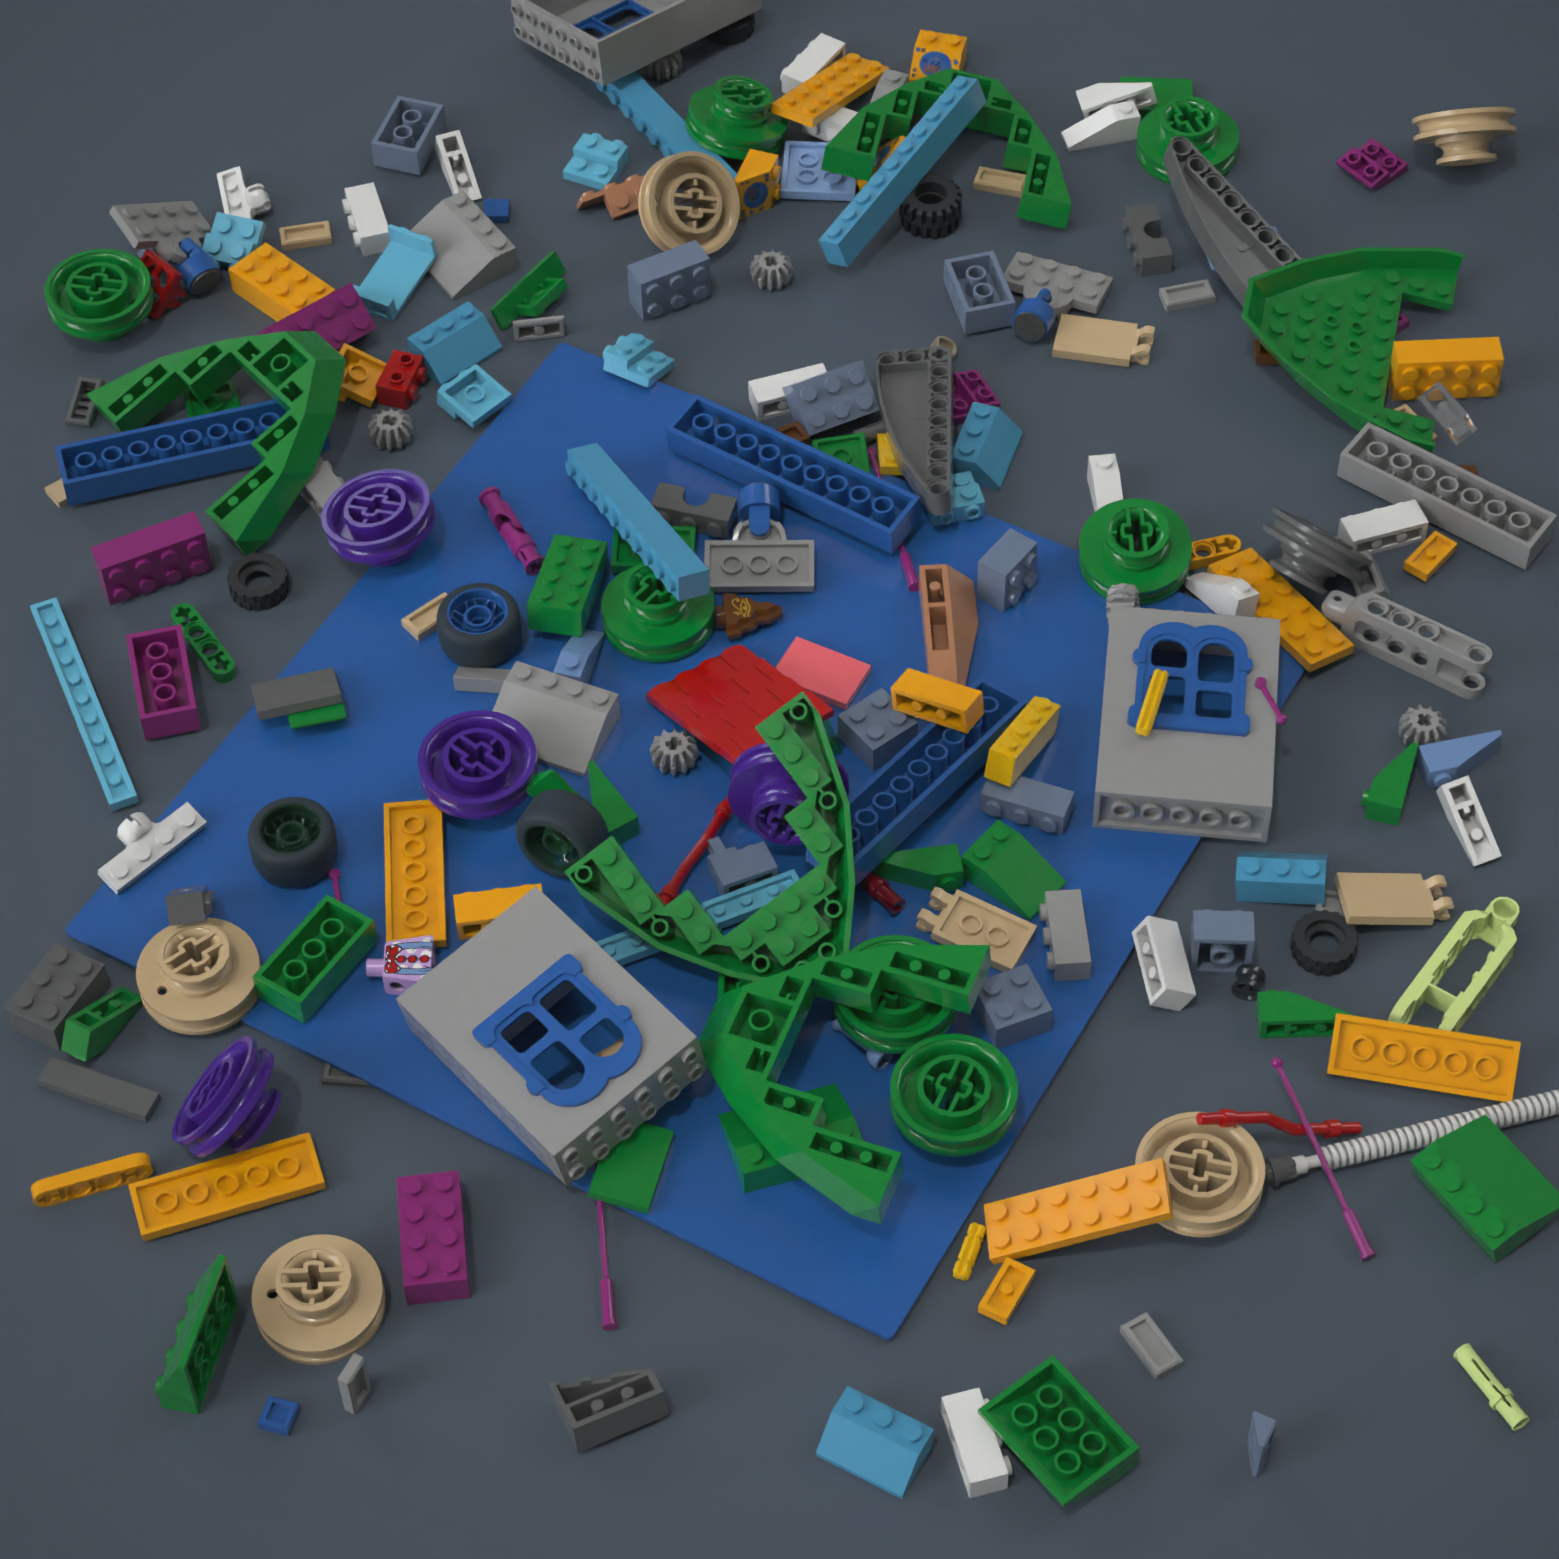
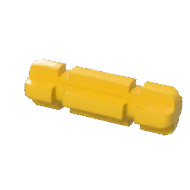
M976 1222L970 1224L967 1236L958 1255L959 1259L953 1268L954 1278L962 1281H967L970 1278L971 1269L974 1267L981 1248L980 1244L983 1242L986 1234V1227Z

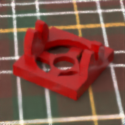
M147 248L141 261L147 267L150 277L153 276L155 281L151 279V285L155 282L153 293L156 292L160 296L156 302H153L149 314L153 318L160 319L166 307L174 309L181 306V303L175 297H186L187 294L178 286L183 275L154 250ZM163 270L167 276V284L164 288L160 285L159 278Z

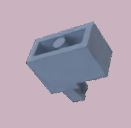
M719 836L708 840V851L710 853L707 857L709 875L720 896L778 875V866L764 841L750 844L737 850L735 846L726 849Z

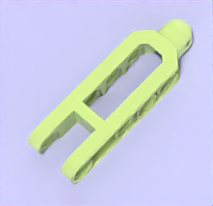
M1498 897L1489 904L1485 911H1465L1397 1001L1389 1015L1388 1021L1409 1024L1423 1003L1426 1002L1445 1013L1438 1029L1458 1032L1513 957L1514 945L1517 942L1513 927L1517 922L1520 912L1517 902L1508 897ZM1480 939L1493 946L1495 951L1489 952L1486 963L1479 972L1476 971L1473 974L1472 981L1465 992L1461 991L1455 997L1437 987V984L1470 940Z

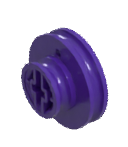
M400 469L375 470L347 481L331 494L321 514L322 526L332 550L345 560L368 564L374 567H387L399 564L409 558L417 550L419 544L429 535L436 520V509L426 483L416 474Z
M474 710L446 718L429 731L419 748L418 769L422 789L434 806L458 818L488 819L505 814L519 806L529 796L526 791L532 776L538 773L534 740L529 731L519 721L499 712Z
M767 743L747 749L735 760L731 769L728 801L732 811L764 840L781 845L802 844V840L784 816L808 798ZM835 758L848 797L849 777L843 765Z
M249 1036L241 1037L226 1047L206 1068L188 1093L176 1116L172 1128V1139L181 1146L189 1144L190 1152L198 1158L211 1154L230 1137V1147L233 1150L242 1152L250 1147L268 1127L282 1099L281 1092L276 1088L272 1087L264 1091L274 1067L275 1059L273 1053L266 1048L257 1050L256 1041Z

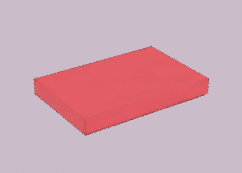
M796 636L776 666V669L786 677L792 678L805 690L813 692L824 702L846 710L870 674L871 665Z

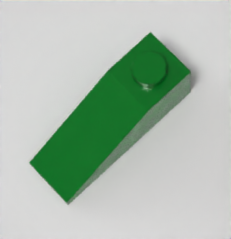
M1411 743L1373 778L1370 790L1364 789L1361 806L1366 807L1364 818L1398 826L1419 743Z
M593 760L589 761L588 773L592 805L605 820L608 828V838L613 836L622 844L640 834L638 816Z
M957 843L891 852L872 870L882 879L885 878L886 880L933 891L935 887H939L946 892L963 888L964 871Z
M121 986L67 1018L61 1050L84 1062L104 1051L142 1007L141 996Z
M1267 990L1257 993L1255 1013L1259 1039L1333 1036L1336 1013L1352 1015L1346 1011L1290 991Z

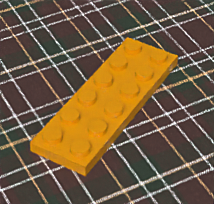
M848 53L771 103V113L812 128L877 85L885 69H890V67L881 65L880 62L862 58L859 54Z
M1251 547L1208 565L1207 573L1241 578L1260 593L1254 617L1281 619L1280 645L1308 672H1312L1353 653L1354 644Z
M429 800L384 803L386 943L388 941L433 935L435 948L447 947L443 811L434 806Z
M1336 1013L1327 1074L1507 1102L1513 1099L1521 1042Z
M310 1132L128 1184L143 1242L326 1189Z
M1163 1158L984 1204L989 1259L993 1265L1003 1263L1007 1257L1014 1260L1174 1218L1167 1168Z

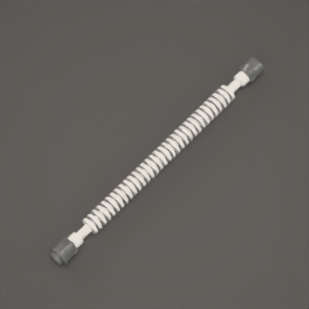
M1559 1089L1499 1103L1498 1105H1491L1490 1107L1487 1106L1483 1109L1479 1108L1462 1112L1461 1114H1454L1453 1116L1450 1115L1446 1118L1442 1117L1425 1121L1424 1123H1417L1416 1125H1409L1408 1127L1405 1126L1401 1129L1396 1128L1380 1132L1379 1134L1360 1137L1356 1140L1343 1141L1341 1144L1335 1143L1326 1147L1323 1146L1321 1149L1330 1168L1334 1170L1346 1165L1359 1164L1361 1161L1367 1162L1376 1158L1387 1157L1391 1154L1404 1153L1406 1150L1412 1151L1421 1147H1427L1435 1140L1483 1115H1486L1499 1129L1554 1116L1555 1114L1559 1115ZM1317 1154L1308 1157L1304 1155L1295 1157L1286 1155L1278 1158L1268 1156L1264 1159V1182H1269L1274 1188L1278 1187L1281 1182L1297 1179V1175L1308 1173V1169L1320 1166L1323 1170L1324 1168Z

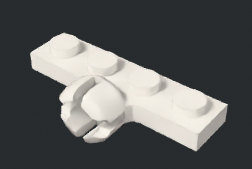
M240 166L217 173L225 214L253 219L255 215L266 213L271 209L269 196L263 190L264 186L257 183L246 188Z
M188 802L159 823L151 822L142 812H136L130 815L134 819L132 822L126 818L120 824L117 837L126 845V849L98 869L100 878L116 895L206 827L207 822Z

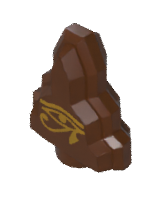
M733 593L723 594L722 605L715 606L717 629L725 628L728 640L742 637L743 633L755 631L759 625L770 624L783 617L782 606L769 602H755L751 598L739 597Z

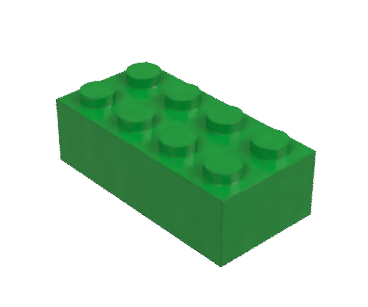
M554 534L527 602L528 629L577 637L583 636L608 569V542Z
M326 894L252 976L257 997L305 1024L378 941L374 920Z

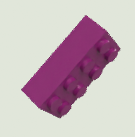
M351 282L266 327L257 335L283 331H316L337 351L342 348L344 343L350 344L372 332L377 327Z
M194 511L90 547L100 586L110 606L213 569L206 534Z
M181 624L126 635L138 710L145 740L200 730V718Z
M459 1170L396 1177L403 1287L407 1305L470 1298L463 1193Z

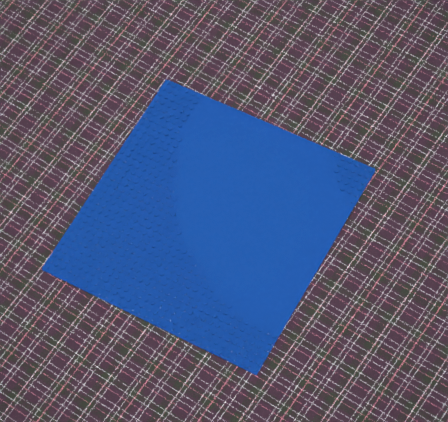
M560 343L556 346L431 494V499L436 509V520L431 532L419 544L417 550L399 564L387 567L371 566L276 678L280 679L333 667L346 712L345 719L292 729L290 728L288 715L260 721L254 704L154 822L159 823L188 802L207 822L206 827L118 895L104 882L65 928L67 936L136 970L140 954L147 943L158 932L170 926L165 896L170 894L172 889L207 884L208 891H214L216 908L212 910L208 918L225 920L245 931L257 948L262 966L326 894L333 898L335 896L333 881L329 878V872L319 880L300 887L279 886L262 877L252 862L248 845L249 826L259 810L281 798L303 797L319 803L330 813L335 824L338 839V855L331 869L337 868L341 873V878L338 880L341 902L374 920L378 941L305 1024L258 998L253 1008L240 1021L311 1057L328 1063L332 1067L358 1078L370 1086L556 1178L558 1177L410 1030L396 1001V998L400 995L385 992L383 977H367L366 961L367 959H384L386 943L384 803L429 800L422 789L418 769V752L425 736L438 723L453 715L474 710L493 711L499 693L455 691L454 674L458 666H467L456 663L445 654L439 642L438 630L418 641L402 626L401 619L444 592L449 594L453 590L467 584L488 583L503 588L515 599L520 611L522 633L517 649L509 658L497 665L484 668L511 670L515 662L519 661L553 672L562 649L572 637L570 635L528 629L527 602L538 574L534 576L526 574L521 560L516 559L506 540L490 520L488 510L479 503L478 496L480 493L491 486L498 487L501 491L502 499L509 503L523 524V528L537 545L538 553L546 557L554 534L608 542V569L585 628L598 632H604L601 613L603 593L608 584L620 574L611 573L610 566L614 526H611L607 517L599 512L595 503L588 499L587 494L578 487L576 481L571 476H568L565 469V461L568 460V449L598 443L650 503L660 482L686 487V503L693 506L706 503L711 493L737 498L738 517L729 539L696 533L695 554L703 563L705 540H732L734 529L740 521L742 523L745 522L740 517L739 509L740 491L746 485L669 450L666 428L694 395L660 381H656L648 388L603 370V358L566 343ZM763 424V425H765V426H767V427H769V428H772V429L776 430L775 428H773V427H771V426H768V425H766V424ZM870 467L871 474L876 476L874 469ZM881 475L883 480L915 494L908 482L891 475ZM780 502V516L775 522L779 521L785 529L786 539L814 540V592H719L713 594L715 606L722 605V595L726 593L751 598L755 602H769L780 605L783 611L782 618L770 624L759 625L755 631L743 633L742 637L728 640L725 628L717 629L715 614V626L706 643L692 654L668 662H645L628 657L615 649L605 636L588 684L619 694L621 716L594 762L638 816L640 834L622 843V845L658 894L664 885L669 884L681 863L702 837L715 816L714 811L718 804L726 799L733 764L687 731L689 736H694L699 751L694 768H687L686 774L679 771L674 777L671 772L662 775L660 768H654L652 757L650 756V748L653 744L654 736H661L663 730L671 733L676 728L677 732L681 733L686 729L646 700V693L650 692L656 685L673 680L681 672L692 670L698 667L704 660L717 657L724 650L735 645H744L760 659H765L776 668L797 636L871 665L870 674L848 708L881 688L891 696V686L907 668L927 674L919 591L910 592L908 590V582L899 558L901 554L899 547L891 554ZM922 502V518L903 541L906 552L910 553L918 580L919 565L948 564L974 581L978 629L966 686L970 687L976 680L983 677L1026 700L1027 704L1034 696L1047 698L1051 702L1061 705L1055 734L1020 776L1074 791V805L1063 835L1053 832L1049 833L1033 826L1018 824L1009 819L981 812V792L987 781V778L984 777L985 763L892 852L957 843L961 858L997 820L1020 833L1064 878L1066 886L1062 890L1081 889L1091 955L1090 979L1054 981L1053 970H1047L1046 952H1050L1049 945H1044L1043 928L1046 927V921H1040V915L1038 914L1030 922L1037 925L1036 933L1016 968L1028 964L1053 1010L1051 1031L998 1049L1009 1060L1017 1077L1018 1098L1015 1119L1006 1135L995 1145L976 1154L958 1157L942 1156L925 1151L910 1142L896 1126L890 1109V1081L894 1067L904 1053L893 1054L890 1064L884 1070L877 1071L867 1062V1051L841 1031L832 1029L831 1023L837 1019L833 1001L815 997L777 1084L804 1092L835 1083L855 1118L863 1141L902 1153L904 1172L882 1224L851 1215L802 1179L744 1194L718 1119V1114L733 1111V1108L724 1097L708 1066L698 1080L689 1083L674 1100L668 1101L658 1109L653 1118L644 1121V1123L674 1131L648 1214L611 1204L887 1341L892 1340L896 1336L1135 948L1132 931L1147 916L1154 917L1202 839L1201 836L1092 827L1109 624L1106 617L1107 601L1093 591L1084 580L1079 568V551L988 514L972 520L932 526L926 507ZM1011 528L1037 542V579L1031 588H1026L1015 605L1011 604L1005 612H1002L977 598L978 561ZM1178 591L1160 602L1140 606V608L1216 614L1202 601ZM1279 645L1277 706L1280 711L1306 670L1281 645ZM1152 650L1151 663L1155 666L1184 668L1187 665V652ZM1199 654L1197 675L1199 680L1222 683L1233 681L1234 656ZM1168 679L1157 713H1183L1184 680ZM1196 694V715L1225 719L1231 717V695ZM826 703L834 709V716L829 719L837 736V715L845 710ZM912 716L918 722V734L931 723ZM837 737L842 753L835 755L834 758L843 765L850 781L849 799L883 766L872 771ZM538 762V773L554 769L581 797L592 804L588 772L583 777ZM529 795L513 810L488 819H463L443 812L447 947L435 948V967L468 941H459L453 895L465 892H479L494 888H510L524 884L533 885L541 883L542 893L595 942L629 929L584 898L570 879L552 876L540 870L523 854L516 839V825L525 809L534 799L532 796ZM735 813L732 814L728 821L723 823L715 836H719L726 849L735 846L737 850H740L747 845L764 841L778 866V875L794 869L800 879L815 868V866L806 861L807 847L804 843L781 845L764 840L751 827L742 822ZM303 830L289 831L276 837L267 848L278 853H297L312 846L319 836ZM559 845L554 849L553 864L554 869L558 872L567 870L580 860L579 852L574 847ZM708 848L690 870L678 890L679 895L687 889L693 891L701 903L720 896L709 875L707 857L710 853ZM964 878L963 888H957L962 892L1028 921ZM887 880L893 891L905 900V905H902L903 909L897 914H891L877 899L873 900L868 895L866 888L860 883L855 886L850 950L864 941L886 935L911 936L926 941L931 945H943L931 939L932 931L922 932L915 927L918 922L917 916L922 908L931 911L937 916L942 911L934 910L928 906L932 899L930 898L932 891ZM957 889L947 893L954 896ZM744 921L722 928L721 930L726 935ZM664 951L622 965L634 979L697 1036L699 1040L717 1001L719 972ZM990 966L986 978L1002 972ZM575 987L547 1011L565 1029L573 1030L596 1011V1006ZM972 1008L970 1014L961 1011L956 1012L954 1021L945 1034L969 1035L993 1045L974 1008ZM536 1019L508 1043L518 1053H524L544 1037L548 1029ZM606 1019L587 1033L580 1042L589 1052L596 1055L598 1052L622 1039L624 1034L611 1020ZM561 1042L553 1044L532 1062V1067L557 1089H570L578 1085L585 1074L583 1063ZM594 1164L586 1170L580 1179L574 1180L570 1184L588 1193L595 1173Z

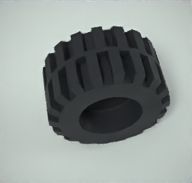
M934 173L925 175L900 204V224L904 226L907 232L911 231V235H919L925 239L927 237L936 239L937 236L944 237L947 236V233L954 232L955 227L960 225L962 211V191L959 190V185L954 183V180L951 178L946 179L944 175L937 176Z

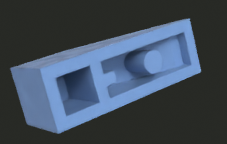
M585 629L582 637L572 636L562 649L553 673L588 684L603 644L605 633Z
M1501 730L1420 745L1415 764L1426 790L1439 788L1441 785L1466 776L1495 755L1499 750L1502 738Z

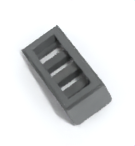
M78 377L65 424L91 428L98 410L92 402H83V400H90L86 395L87 391L92 392L106 385L103 379ZM85 407L88 408V411L79 410V408ZM76 415H83V416H86V418H85V419H78V418H75V416H76Z

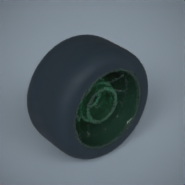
M551 789L538 794L525 809L516 825V839L523 854L537 868L552 876L568 878L564 871L607 840L608 828L600 812L589 801L570 791Z
M286 797L267 804L254 816L248 829V845L256 870L266 880L279 886L300 887L319 880L329 872L338 855V839L335 824L330 813L322 805L308 798Z

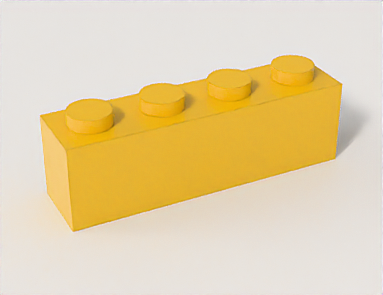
M1034 696L989 748L984 777L1011 787L1055 734L1061 705L1053 703L1047 698Z

